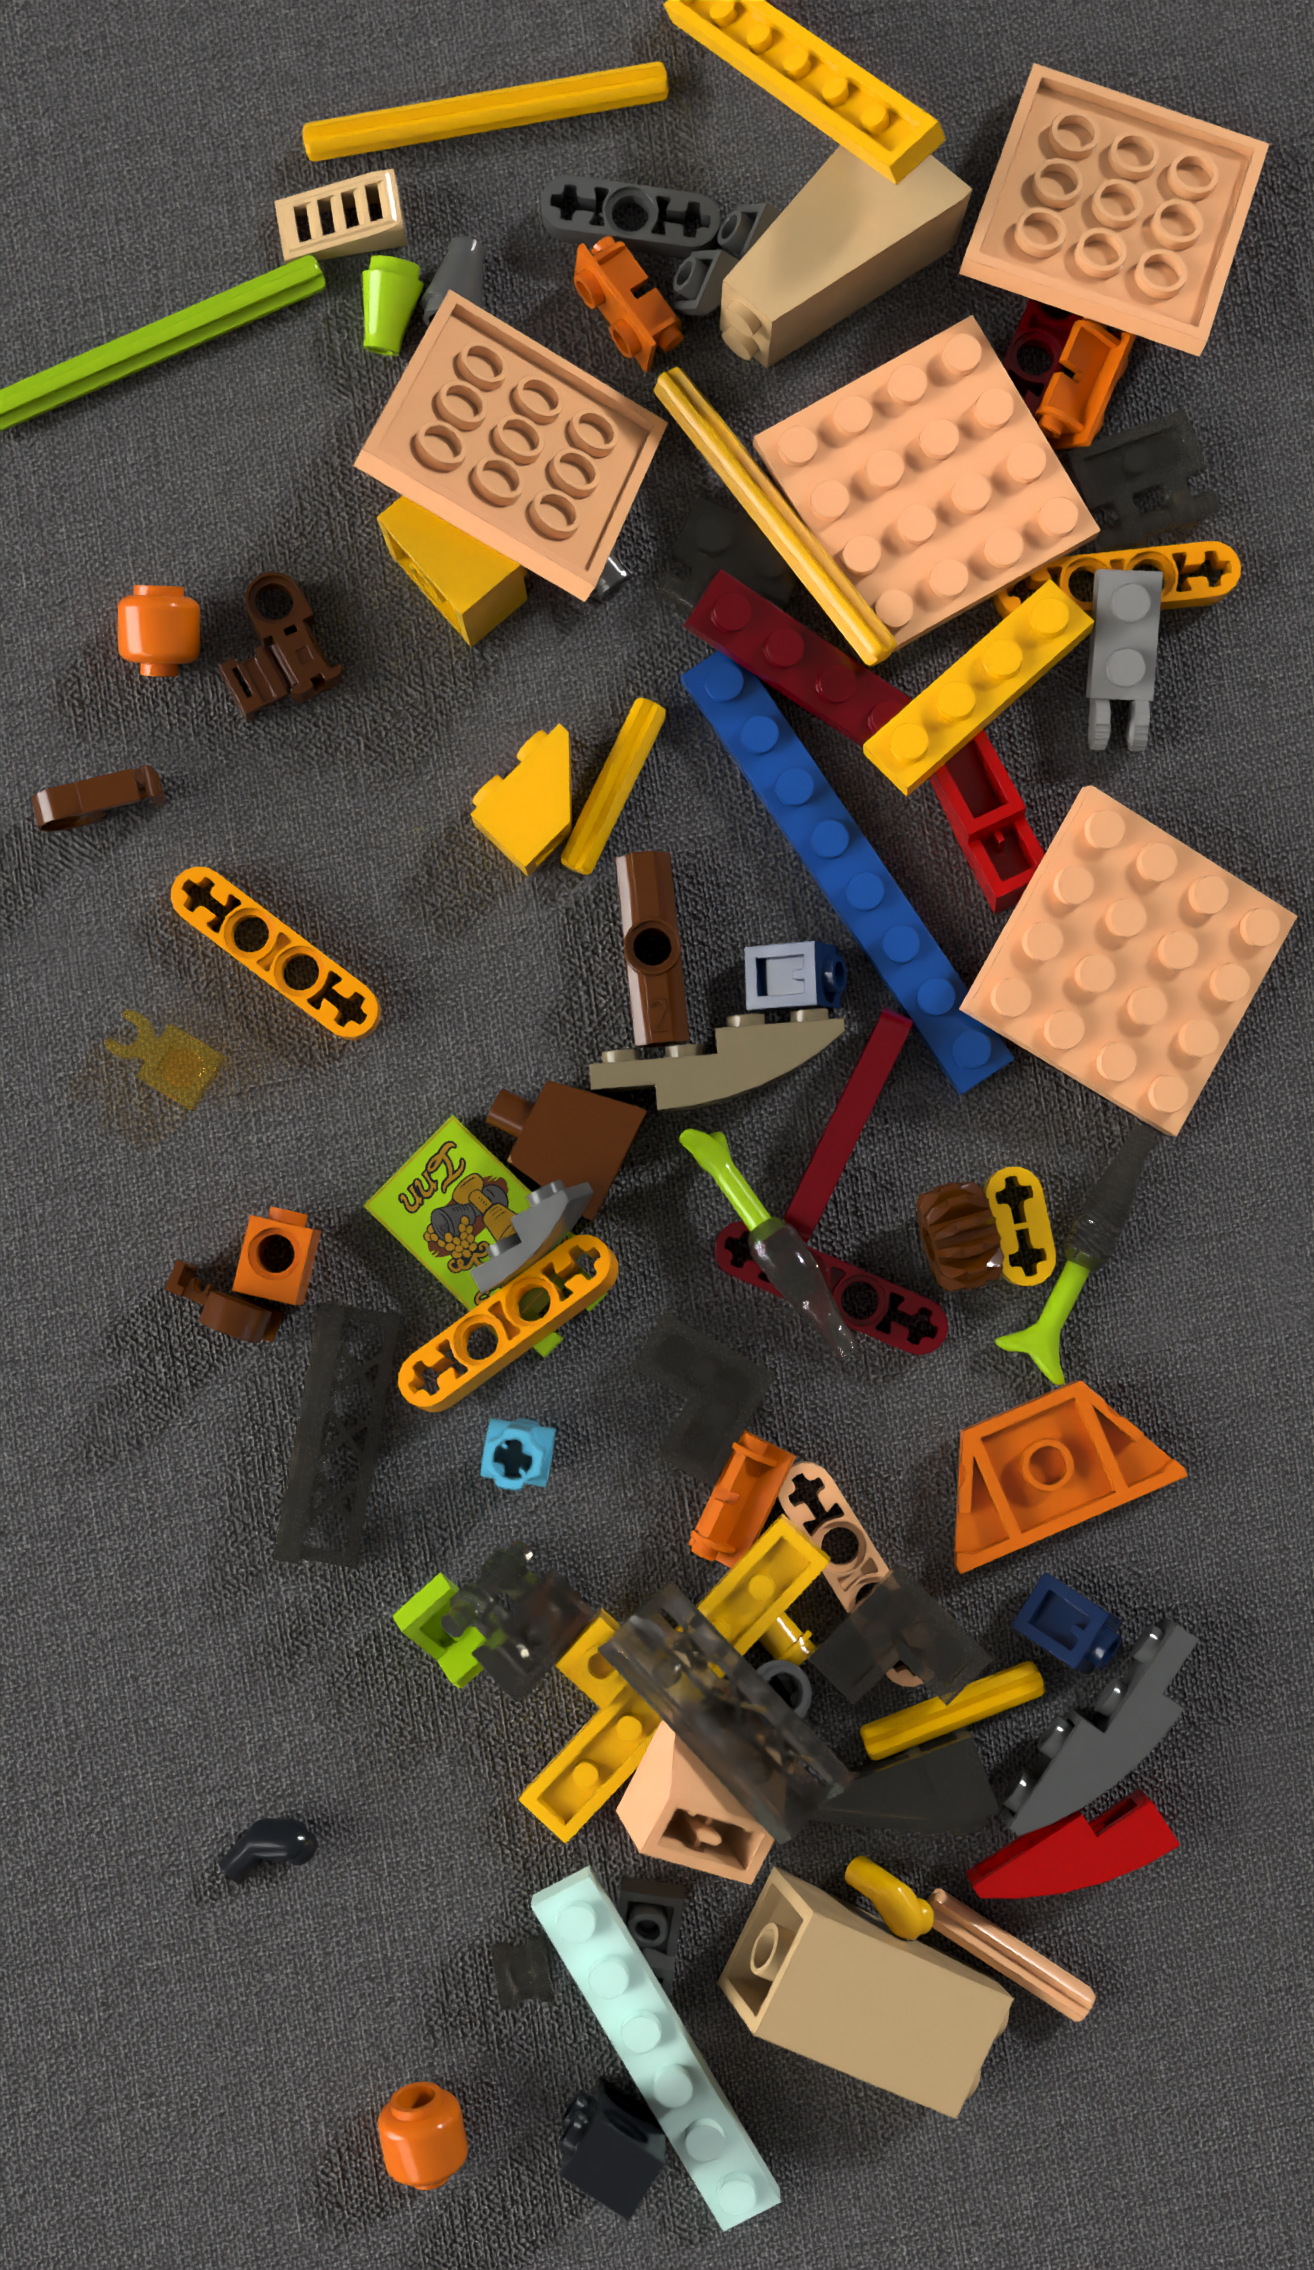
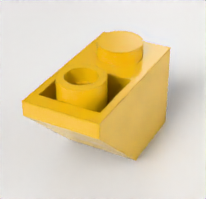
M560 723L548 735L543 730L535 733L523 745L516 756L521 763L504 780L499 775L491 778L472 800V803L477 807L470 814L475 827L527 877L572 833L571 744L569 732Z

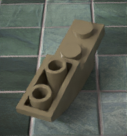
M828 1009L790 1012L791 1022L765 1024L764 1014L735 1015L727 1017V1027L715 1028L716 1054L704 1055L702 1044L666 1047V1058L640 1060V1050L638 1049L602 1052V1063L589 1064L591 1091L594 1094L655 1090L657 1115L694 1110L727 1102L764 1088L790 1075L816 1058L845 1032L844 1018L829 1019Z

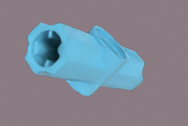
M491 1418L485 1440L481 1477L495 1479L497 1487L511 1490H520L523 1484L546 1487L556 1429L540 1426L538 1421L517 1418L513 1422Z

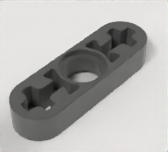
M563 175L550 181L541 195L540 204L543 225L552 237L562 242L584 243V245L594 246L602 238L611 236L615 242H624L628 250L632 252L682 259L690 257L692 251L713 250L718 242L720 230L718 208L709 197L701 193L575 175ZM566 198L577 199L579 210L574 212L572 220L561 219L559 208L564 206ZM596 200L604 201L602 207L603 226H595ZM628 203L641 206L648 214L647 223L641 229L633 232L621 230L612 219L617 208ZM658 209L666 210L664 235L656 234L658 230ZM688 215L700 216L699 222L702 228H698L696 237L689 238L684 236L682 224L686 223Z

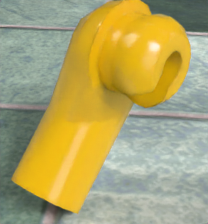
M860 1855L850 1862L845 1872L846 1882L872 1902L894 1935L906 1940H915L920 1935L926 1934L931 1930L934 1923V1914L926 1900L916 1898L910 1887L866 1856Z

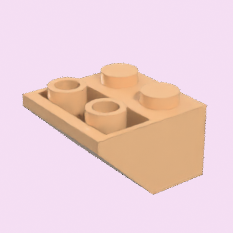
M673 1698L616 1809L618 1816L639 1852L752 1885L781 1829L786 1738L779 1731Z

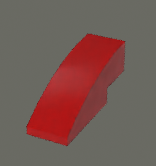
M983 729L929 778L966 860L993 913L996 914L1019 902L1045 853L1025 818L1026 806Z
M1138 1788L1088 1822L1082 1813L1077 1810L1050 1825L1023 1834L965 1873L979 1898L1020 1899L1062 1894L1101 1884L1132 1872L1181 1845L1150 1798Z

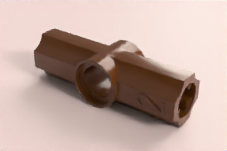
M643 851L615 857L624 940V958L627 969L635 1048H659L689 1043L690 1036L681 961V941L678 933L670 852ZM658 935L667 941L671 953L662 964L655 966L646 965L635 956L634 948L637 942L645 936Z

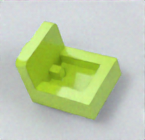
M441 1572L392 1615L402 1633L437 1660L449 1681L457 1688L466 1686L506 1648V1643L483 1609Z

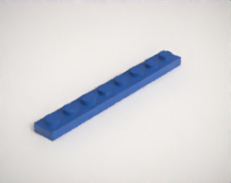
M720 651L682 674V685L904 1015L913 1020L912 1027L959 1096L1013 1061L1014 1057L996 1031L959 1010L969 990L758 677Z

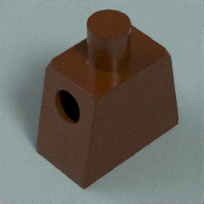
M547 1080L535 1104L502 1088L490 1109L486 1123L518 1138L507 1161L543 1187L561 1179L565 1188L588 1181L594 1193L581 1216L594 1222L647 1117V1111L634 1105Z

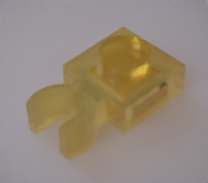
M125 1009L122 1017L135 1024L138 1029L136 1041L129 1046H123L121 1043L107 1038L104 1043L105 1047L112 1054L126 1060L143 1059L145 1063L136 1077L187 1109L195 1112L226 1062L227 1057L171 1023L168 1024L159 1038L155 1035V1029L148 1018L136 1011Z

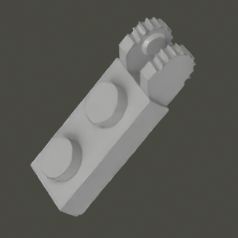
M1095 570L1091 616L1095 622L1093 631L1090 633L1086 698H1090L1088 744L1092 750H1105L1110 739L1111 709L1109 699L1129 700L1125 734L1129 751L1143 752L1145 747H1147L1150 724L1149 701H1153L1163 572Z

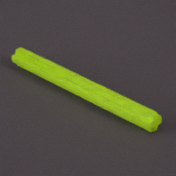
M306 255L1 389L0 432L323 291L326 283L317 260L312 255Z

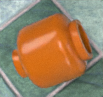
M134 585V595L123 597L118 604V651L120 656L129 662L140 663L141 676L178 677L179 664L192 663L196 661L200 654L199 604L194 599L184 596V587Z
M415 2082L398 2089L381 2110L377 2122L387 2173L397 2182L413 2186L419 2190L438 2188L445 2184L449 2177L453 2176L462 2167L468 2154L466 2132L459 2101L449 2091L440 2089L439 2086L431 2082Z

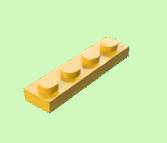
M1049 579L863 744V754L908 797L1092 633L1095 621Z

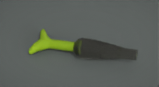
M1134 1123L1124 1146L1100 1177L1069 1227L1062 1246L1067 1262L1040 1318L1035 1324L1022 1331L997 1337L995 1340L998 1347L1008 1352L1028 1353L1042 1373L1056 1385L1065 1384L1059 1357L1061 1329L1090 1271L1094 1272L1105 1267L1116 1249L1136 1195L1146 1157L1158 1134L1154 1130L1138 1123Z
M695 1129L684 1130L679 1138L680 1143L692 1153L700 1167L714 1178L750 1230L748 1236L750 1255L761 1271L766 1274L769 1281L781 1295L825 1339L839 1360H842L858 1349L860 1345L845 1324L827 1283L809 1249L805 1247L803 1239L794 1226L787 1223L785 1219L769 1215L734 1165L724 1134L718 1131L708 1135Z

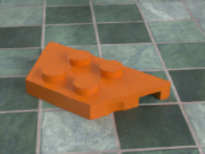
M1075 1380L960 1430L953 1563L957 1572L963 1574L1185 1478L1188 1475L1180 1463L1169 1457L1144 1436L1141 1430L1128 1419L1118 1414L1096 1392L1081 1380Z

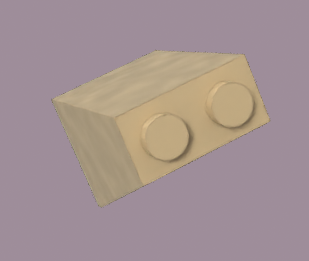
M840 145L723 280L720 330L723 332L722 338L724 342L742 359L749 361L753 357L765 368H769L949 252L958 241L972 188L931 154L896 185Z
M773 1866L717 1982L754 2036L954 2119H957L965 2100L970 2098L979 2084L982 2064L993 2041L1000 2037L1005 2030L1009 2019V2008L1014 2000L989 1973L920 1938L915 1940L900 1938L890 1931L884 1920Z

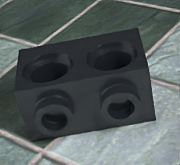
M599 2077L589 2094L581 2089L576 2093L561 2119L560 2125L565 2129L557 2145L558 2148L563 2150L560 2177L629 2222L665 2165V2132L652 2110L602 2077Z

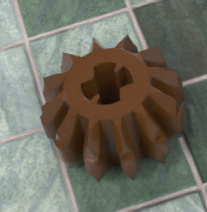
M974 1181L950 1182L936 1186L932 1191L920 1194L916 1204V1219L920 1229L918 1234L922 1240L924 1254L929 1261L931 1273L935 1275L937 1283L944 1290L951 1292L961 1289L968 1291L986 1286V1282L1000 1278L1004 1260L1000 1244L1002 1238L998 1233L996 1217L993 1216L990 1209L989 1199L984 1196L982 1188Z

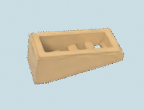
M394 168L366 173L274 201L285 264L306 255H312L318 261L408 246ZM380 203L383 218L371 221L369 204ZM356 207L359 225L347 229L344 209ZM332 211L335 232L324 235L320 213ZM308 215L311 239L300 242L296 217Z

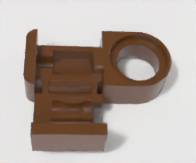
M268 572L256 577L247 588L245 603L248 619L262 645L254 648L256 656L238 664L235 658H232L219 665L220 675L246 723L255 719V712L287 697L288 693L286 690L290 689L292 700L301 703L337 686L342 681V665L339 664L331 668L310 629V626L315 625L314 613L298 584L291 577L279 572ZM268 590H281L292 599L293 607L284 618L277 620L268 619L262 616L256 608L258 598ZM237 669L252 695L248 698L233 673ZM319 677L321 678V679H320L318 682H316V683H312V682H311V681H313V680L316 679V678H319Z
M151 765L140 766V769L136 770L130 768L49 788L31 797L38 829L44 832L64 831L104 821L103 817L108 815V809L140 802L146 798H149L158 807L166 805L160 775L157 771H154Z
M176 1260L165 1290L203 1305L204 1308L198 1322L247 1342L260 1343L261 1339L273 1343L284 1316L283 1312L233 1292L230 1296L217 1291L218 1286L208 1283L205 1290H202L201 1284L203 1279L194 1278L199 1265L189 1261Z

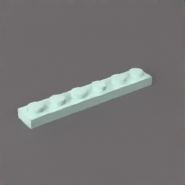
M589 1865L532 1895L531 1908L723 2232L781 2203L778 2184L591 1866Z

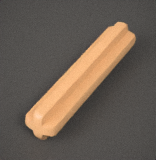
M936 1888L928 1896L926 1901L930 1904L934 1914L932 1928L1073 2021L1081 2022L1087 2016L1096 1998L1090 1986L946 1891Z

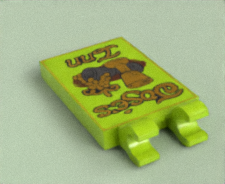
M452 1115L363 1206L471 1311L505 1285L481 1294L470 1270L490 1260L486 1248L517 1232L510 1218L531 1207L526 1196L532 1192ZM570 1231L559 1245L576 1235ZM584 1254L580 1255L576 1259V1261H578ZM579 1265L580 1269L575 1275L581 1274L586 1279H591L592 1277ZM556 1272L549 1277V1279L561 1290L565 1287L571 1294H573V1292L570 1291L564 1285V1283L569 1281L571 1278L564 1281L556 1274ZM534 1288L525 1293L519 1303V1313L523 1320L537 1321L542 1318L539 1313L550 1302V1295L547 1290ZM608 1293L598 1298L586 1309L591 1312ZM486 1326L498 1338L495 1328ZM554 1331L533 1346V1348L542 1357H547L563 1338L557 1331Z

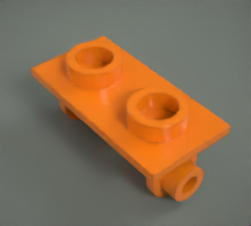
M606 236L594 245L591 250L592 254L584 243L580 244L577 249L575 273L573 276L577 292L589 308L594 309L598 307L610 323V334L619 351L628 359L634 357L645 373L651 371L656 347L660 346L664 352H669L684 339V335L679 330L682 325L681 320L676 316L656 287L638 299L632 294L648 283V276L624 242H615L611 236Z
M1086 317L1074 322L1068 341L1059 359L1061 364L1075 373L1073 380L1063 372L1053 373L1042 402L1035 414L1039 420L1038 426L1044 436L1050 438L1048 443L1053 450L1090 446L1093 438L1103 425L1104 411L1117 381L1122 377L1127 368L1128 355L1137 335L1126 331L1109 333L1105 330L1106 324Z
M744 1429L741 1430L736 1442L734 1441L731 1447L733 1449L695 1530H692L690 1534L691 1538L688 1543L692 1547L690 1551L712 1562L717 1560L729 1568H732L757 1541L796 1458L795 1455Z

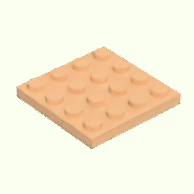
M1034 63L959 274L1200 357L1212 328L1269 143Z
M449 289L353 466L585 602L597 585L668 422Z
M973 315L754 436L753 447L779 491L895 638L897 646L892 653L1094 540L1101 531Z
M1092 785L1085 786L1079 792L959 1010L1162 1133L1177 1136L1298 916Z

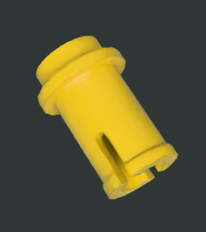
M785 1612L758 1639L775 1658L774 1660L789 1661L797 1666L801 1665L817 1648L809 1640L812 1635L810 1630L807 1629L802 1632Z

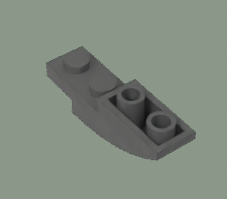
M1165 1616L1158 1627L1154 1624L1147 1626L1132 1648L1131 1656L1136 1660L1122 1680L1117 1677L1113 1678L1100 1694L1095 1705V1710L1099 1712L1095 1721H1090L1072 1708L1064 1720L1058 1716L1048 1725L1037 1746V1749L1042 1752L1028 1774L1021 1770L1014 1776L1002 1796L1001 1803L1006 1807L1001 1816L1008 1827L1021 1836L1050 1825L1083 1808L1111 1789L1133 1770L1163 1739L1184 1711V1708L1165 1695L1164 1692L1199 1639Z

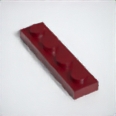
M722 569L716 572L683 624V627L862 748L866 741L913 701V699Z

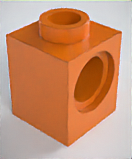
M270 1206L268 1218L250 1215L232 1291L291 1305H304L321 1236L320 1230L305 1227L308 1218L307 1214ZM284 1236L293 1245L294 1259L289 1268L283 1272L276 1273L266 1265L264 1249L272 1238Z

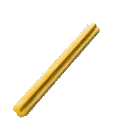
M656 61L308 122L303 125L302 134L306 154L309 160L316 162L664 101L668 98L669 83L664 64Z
M674 367L668 372L664 371L657 378L658 382L653 388L657 398L864 663L868 666H875L881 661H885L897 646L893 635L686 372L679 367Z

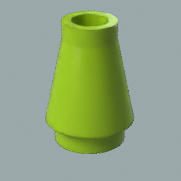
M376 255L371 257L369 270L362 271L365 328L363 349L380 355L400 356L403 338L424 287V284L419 281V265L391 256Z

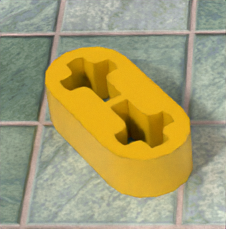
M1006 1167L994 1172L986 1180L982 1190L984 1196L989 1199L990 1209L993 1216L996 1217V1226L1002 1238L1000 1244L1004 1260L1001 1276L1007 1282L1017 1286H1034L1044 1282L1052 1274L1056 1264V1250L1043 1189L1038 1178L1031 1171L1022 1167ZM1013 1177L1016 1187L1026 1186L1029 1192V1199L1019 1202L1022 1223L1014 1224L1010 1206L1008 1204L998 1205L996 1201V1192L1005 1189V1178ZM1024 1229L1028 1248L1040 1249L1042 1254V1261L1032 1264L1033 1274L1030 1276H1025L1022 1267H1011L1009 1263V1255L1018 1252L1019 1248L1016 1230Z

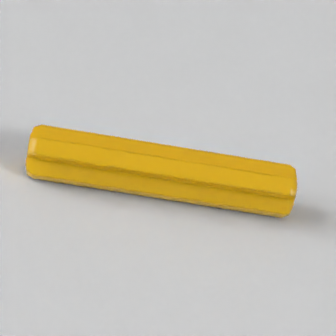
M641 697L635 700L561 854V863L570 870L584 875L592 873L666 719V710L656 702Z
M1025 1661L865 1724L860 1729V1736L868 1756L872 1760L878 1761L1043 1696L1046 1692L1045 1684L1038 1667L1032 1661Z

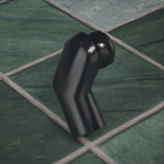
M263 1818L253 1823L220 1860L219 1866L231 1880L238 1884H243L263 1860H289L291 1864L297 1866L308 1863L316 1853L317 1839L313 1833L307 1831L306 1825L298 1820Z

